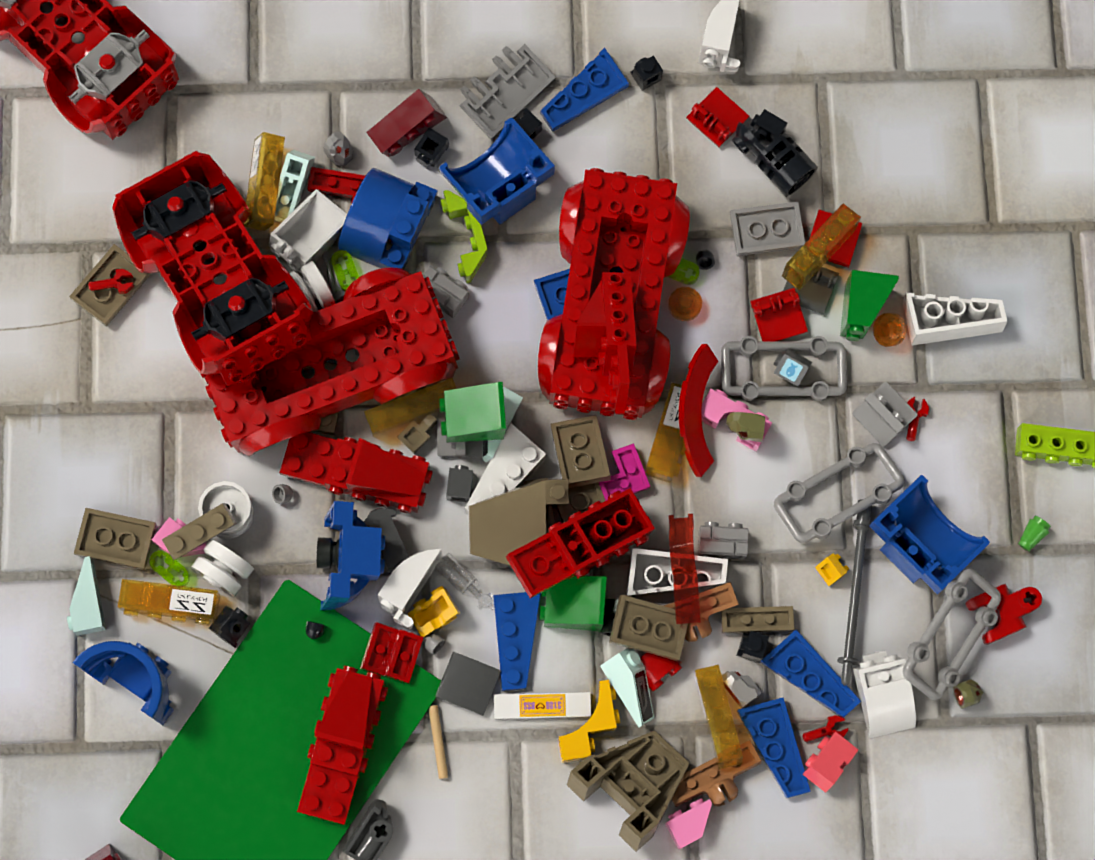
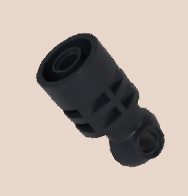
M741 122L737 124L736 136L732 139L733 143L744 155L750 151L757 158L755 164L785 197L793 194L803 186L818 169V166L786 133L779 136L765 148L760 143L763 140L762 137L750 124L747 126Z

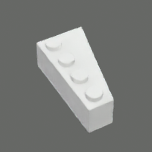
M632 548L626 596L725 584L728 559Z

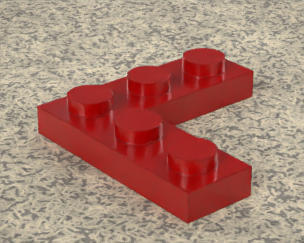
M311 167L307 190L314 192L317 189L322 194L352 198L353 201L366 175Z

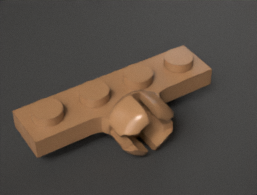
M731 582L664 606L690 613L685 640L693 642L698 639L694 626L697 625L702 638L709 636L712 632L709 616L737 606L739 603Z
M749 740L686 772L672 798L674 806L677 807L701 794H707L714 806L725 805L724 801L726 800L722 791L729 802L734 800L738 796V788L733 779L762 762L751 741Z

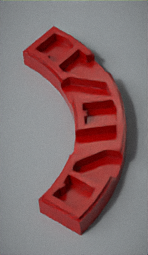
M701 344L690 361L687 378L682 383L679 399L680 436L684 439L686 448L684 452L696 477H702L714 462L707 447L702 428V401L705 387L710 374L719 362L708 344Z

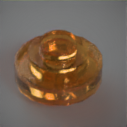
M690 287L677 288L671 293L668 300L670 314L680 321L695 319L702 309L700 294Z
M883 313L875 320L873 335L880 345L885 347L897 346L905 339L907 333L906 323L899 314Z

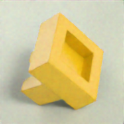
M831 554L815 567L828 586L834 584L849 570L847 565L843 567L839 562L841 558L839 554Z

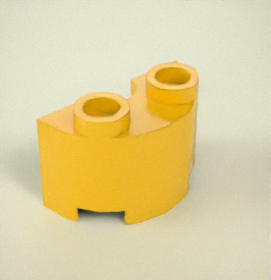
M443 586L431 592L432 597L428 601L424 598L413 605L414 609L408 613V616L413 619L414 626L422 637L428 636L438 628L445 627L457 618L456 615L460 614L456 604Z

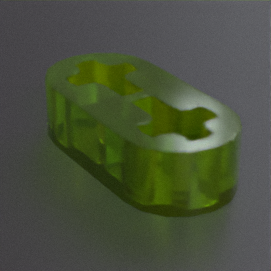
M339 250L332 255L331 262L341 290L346 291L349 285H344L346 283L345 275L349 274L352 281L359 278L351 255L347 251ZM340 257L347 260L345 261L347 268L345 270L342 269L341 264H336L339 262L338 258Z
M681 258L674 274L668 276V278L691 285L698 280L700 270L695 263ZM688 269H692L693 275H691L689 278H686V273L683 271H688Z
M158 550L151 554L149 564L158 575L175 588H183L188 585L190 574L178 561L173 560L165 551ZM157 557L160 559L166 557L164 561L169 567L167 569L161 565L155 567L157 565L155 559ZM172 570L177 573L183 571L182 576L184 580L182 582L180 580L173 582L175 577L170 572Z

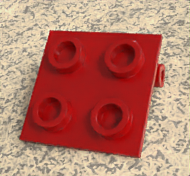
M716 87L700 104L696 103L692 107V112L686 119L720 147L736 131L737 124L739 122L743 124L750 116Z
M795 288L750 301L762 341H779L808 332L799 304L800 299Z

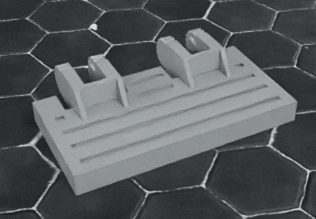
M526 44L517 51L523 60L509 47L505 46L502 49L504 55L515 66L513 70L500 57L495 56L492 59L499 69L485 81L491 88V91L477 77L474 76L470 80L472 85L483 95L481 100L466 86L460 89L467 98L460 107L490 139L504 127L506 120L514 118L556 78Z

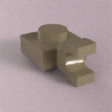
M429 413L419 425L413 420L397 438L415 454L431 438L426 432L437 424V419Z

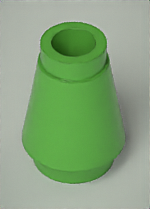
M1035 515L1033 519H1029L1018 545L1030 552L1032 548L1049 534L1048 530L1051 526Z

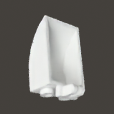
M721 0L712 10L707 20L698 63L708 68L720 67V72H737L739 70L740 61L728 57L739 0Z
M316 189L270 234V250L276 256L284 258L293 270L301 272L302 266L311 261L315 264L322 258L324 252L328 251L341 234L347 213Z
M441 549L426 550L404 560L393 570L378 593V598L382 605L381 608L392 615L396 612L393 617L394 621L407 629H411L414 626V622L406 614L442 559Z
M877 651L873 654L862 656L863 662L859 663L860 667L853 668L869 739L915 728L916 711L912 686L903 675V667L906 663L905 658L897 657V654L887 656L886 651Z

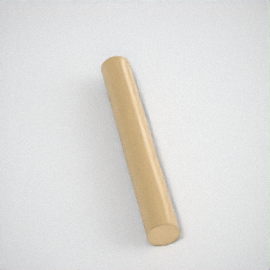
M438 705L430 706L428 710L439 779H445L449 777Z

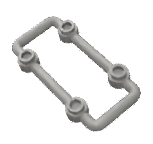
M745 336L741 341L725 343L721 349L722 389L726 394L741 396L746 401H753L757 396H811L815 401H823L827 396H839L847 390L846 349L840 342H827L822 336L813 337L810 342L757 341L752 336ZM787 349L792 351H810L814 356H822L826 351H837L838 387H829L823 381L815 382L812 387H759L753 381L745 382L742 387L731 386L730 351H740L745 356H752L756 351H787Z
M872 443L864 448L852 447L849 449L846 458L804 482H790L787 486V491L775 499L774 508L798 542L806 543L814 538L825 539L830 535L833 527L875 503L880 505L887 504L891 500L892 494L903 487L904 477L880 444ZM876 453L895 482L890 485H876L873 489V494L828 520L824 518L815 520L812 529L802 533L783 504L789 500L801 501L805 497L806 491L849 466L861 467L865 463L867 456Z
M973 569L964 570L957 581L948 583L945 589L946 599L920 641L913 642L908 647L907 655L909 659L903 667V675L906 680L932 700L940 699L948 687L951 688L959 684L960 674L958 671L984 628L993 626L998 620L995 611L1001 602L1000 592ZM971 579L991 596V600L987 607L983 606L977 610L975 615L977 623L950 667H944L940 670L938 674L939 684L934 690L912 671L917 663L928 660L930 656L929 643L955 601L960 602L967 597L968 590L965 585Z

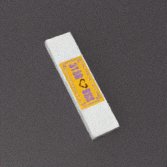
M590 692L494 695V720L591 717Z

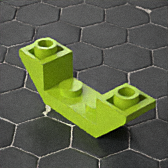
M449 190L443 191L444 199L440 200L443 213L448 212L449 219L464 216L466 229H471L473 237L469 239L472 251L475 252L460 255L461 263L457 264L460 277L464 276L466 283H470L487 257V245L482 226L469 212L467 203L462 197Z

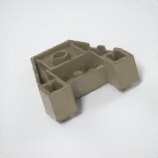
M568 479L535 480L529 484L468 506L470 554L511 566L506 559L508 553L546 534V504L569 503Z
M652 731L628 741L625 745L617 748L614 746L607 749V752L587 757L570 772L567 786L582 801H585L600 787L630 815L623 822L619 836L637 852L654 836L690 763L656 731Z

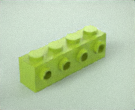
M1022 423L1017 428L1015 456H1022L1023 460L1028 461L1036 460V458L1045 459L1047 463L1064 461L1068 462V465L1071 466L1089 464L1095 469V432Z

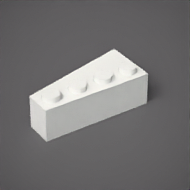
M906 292L902 303L912 346L1003 332L1007 323L1002 300L983 298L959 299V296L946 298L936 297L933 294L921 296Z
M512 423L508 427L504 439L501 440L493 458L490 460L465 506V513L468 516V506L521 487L524 481H527L546 460V453Z

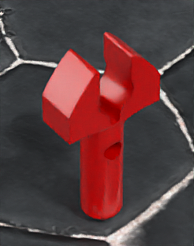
M117 269L116 275L113 278L89 282L88 286L90 291L116 288L119 294H126L134 287V283L122 284L120 282L123 278H132L133 275L125 269Z
M913 397L907 402V404L914 411H916L913 407V404L915 402V397ZM925 399L921 401V409L918 410L917 417L909 423L906 437L908 441L916 440L919 418L922 416L927 417L929 406Z
M837 715L827 718L828 723L826 726L803 733V740L809 742L828 735L832 736L835 732L844 737L849 728L842 731L832 730L831 728L834 727L835 723L843 722L846 719Z

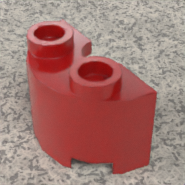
M645 653L640 658L645 666L649 689L653 692L664 684L661 680L667 674H670L672 677L682 669L680 665L682 663L681 660L675 661L650 653Z

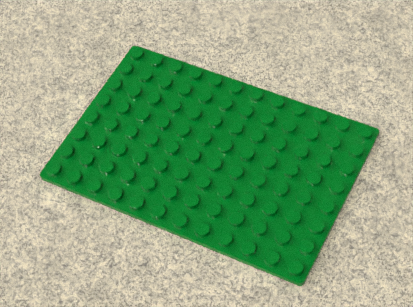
M285 580L120 817V822L175 860H328L436 699L435 695L441 680L416 663L409 683L381 676V680L385 681V687L388 688L385 701H381L378 711H381V717L378 726H373L372 734L375 735L372 748H367L366 751L367 767L365 773L361 772L358 778L345 825L298 813L297 809L310 767L311 759L307 758L310 745L316 743L315 727L318 720L322 721L325 712L321 711L323 699L325 696L329 697L331 688L328 687L331 673H336L337 668L343 669L344 666L358 669L357 673L367 675L369 671L360 669L371 634L334 609L320 610L321 600L292 581ZM307 621L326 625L324 634L318 639L309 638L305 630Z

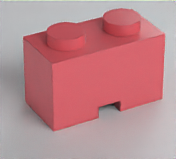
M837 732L830 738L825 736L817 746L820 751L817 755L812 753L804 764L807 766V769L802 774L825 793L835 784L843 773L844 767L850 763L859 750Z

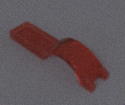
M693 513L688 514L686 518H674V515H668L676 624L701 623L698 577L694 556Z

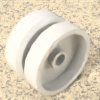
M313 261L301 267L305 282H303L298 273L290 272V275L309 300L314 312L318 311L314 301L318 303L321 309L336 304L327 281Z
M227 481L214 483L200 497L199 515L202 516L220 504L225 503L237 524L220 533L217 537L225 539L239 537L253 523V503L244 488L236 483Z
M210 539L204 551L213 562L204 557H198L191 568L217 589L223 590L235 597L242 586L232 574L241 579H248L254 568L227 547Z

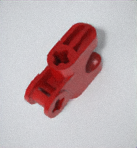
M1006 583L995 587L1001 595V602L995 611L998 620L995 627L982 636L985 645L1026 628L1022 616L1031 613L1042 603V595L1038 589L1025 587L1011 594ZM986 592L969 599L965 603L966 607L970 611H975L983 606L987 607L991 596ZM1030 597H1031L1032 602H1030V603H1029V602H1027V603L1024 602V600H1023L1024 598H1030Z

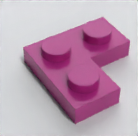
M634 443L612 451L611 454L619 473L611 476L609 481L599 482L605 501L608 500V496L618 490L623 492L631 488L633 493L636 494L650 489L649 481Z

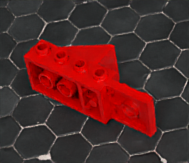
M602 272L599 285L577 321L573 357H598V366H602L603 376H609V385L613 387L610 390V404H614L615 414H625L630 385L629 377L632 375L637 346L631 273Z
M307 432L289 439L279 473L283 476L324 486L326 489H329L330 493L336 495L344 493L351 495V498L358 501L370 500L374 501V504L388 508L389 505L396 507L400 512L411 514V512L418 513L419 506L423 507L427 494L424 493V488L426 484H430L433 471L430 470L429 462H426V459L421 456L413 455L410 458L403 456L404 453L398 450L390 449L389 452L384 451L380 446L362 438H359L358 441L350 437H344V440L339 438L335 440Z
M631 488L620 492V490L608 496V500L602 503L601 501L593 503L588 507L589 510L583 513L581 511L574 513L568 518V521L562 524L561 522L553 524L548 528L549 532L506 555V559L529 598L574 576L579 579L588 574L593 567L597 566L599 568L610 561L609 557L615 554L617 557H620L629 551L628 547L636 544L638 547L649 540L648 536L655 528Z
M344 666L343 669L337 668L336 673H331L328 687L331 688L329 697L325 696L323 699L321 711L325 712L322 721H317L314 731L317 740L315 744L310 745L307 758L311 759L310 767L297 809L298 813L345 825L360 773H365L368 759L365 758L367 748H372L375 735L372 734L373 726H378L381 717V711H378L381 701H385L388 688L385 687V681L381 680V675L372 672L362 675L357 673L358 669Z

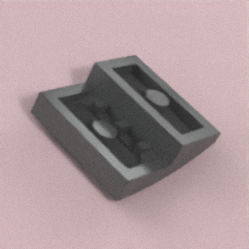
M452 652L435 697L484 716L501 670L462 654Z

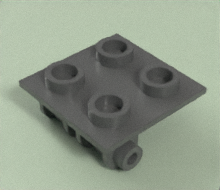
M796 257L783 291L795 288L801 307L824 315L839 273Z

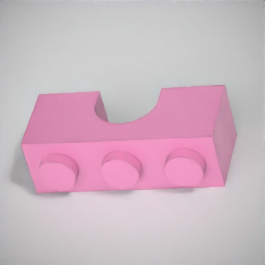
M710 389L702 403V422L714 429L731 412H745L765 416L763 439L772 425V422L768 421L769 418L766 415L750 411L745 403L732 401L725 392L718 389L715 391ZM739 436L736 441L756 452L762 443L742 440Z

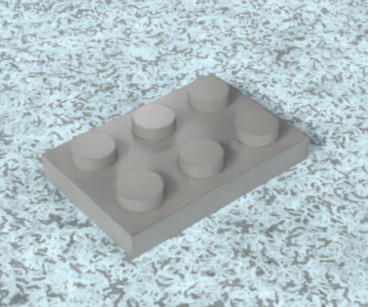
M798 202L730 210L737 256L805 248L806 243Z

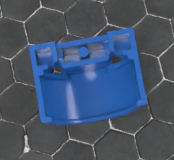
M509 118L504 122L502 132L496 141L477 159L459 168H449L445 162L439 169L446 180L465 200L467 209L481 225L492 217L500 225L536 200V187L554 175L555 165L513 118Z
M372 168L363 179L352 201L341 231L338 250L379 268L394 267L404 270L423 224L436 201L438 190L419 182L413 184L377 168ZM390 239L393 246L389 250H385Z
M920 475L869 527L885 542L880 551L913 584L921 578L938 595L948 583L989 545L990 541L985 536H972L954 525L935 505L928 492V480L923 475Z
M334 501L324 518V527L340 531L338 573H331L329 575L330 587L327 588L326 599L321 601L320 610H333L347 605L361 593L370 580L376 581L380 574L384 573L385 563L384 559H381V550L385 548V536L382 535V528L367 527L357 517V510H353L354 502ZM355 578L357 579V581L354 583V581H350V579Z
M122 641L98 643L83 651L72 662L103 685H105L109 678H112L144 700L146 703L141 711L162 726L174 711L169 706L171 701L169 700L167 678L172 673L167 669L169 664L158 656L155 660L147 654L149 650L138 642L136 645ZM118 657L117 661L112 667L110 665L112 663L111 658Z

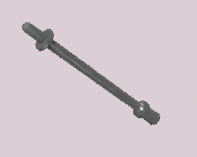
M872 506L858 513L853 523L857 530L845 649L844 657L837 659L838 663L843 664L841 683L845 686L851 682L852 665L859 664V660L853 658L866 534L871 529L869 525L872 523L870 521Z

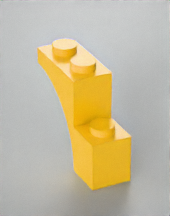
M609 680L599 681L598 703L590 719L578 730L564 736H559L558 741L562 763L584 760L591 756V752H595L593 737L589 738L588 734L614 731L617 728L616 724H620L618 709L614 710L612 700H616V692L614 687L610 686Z

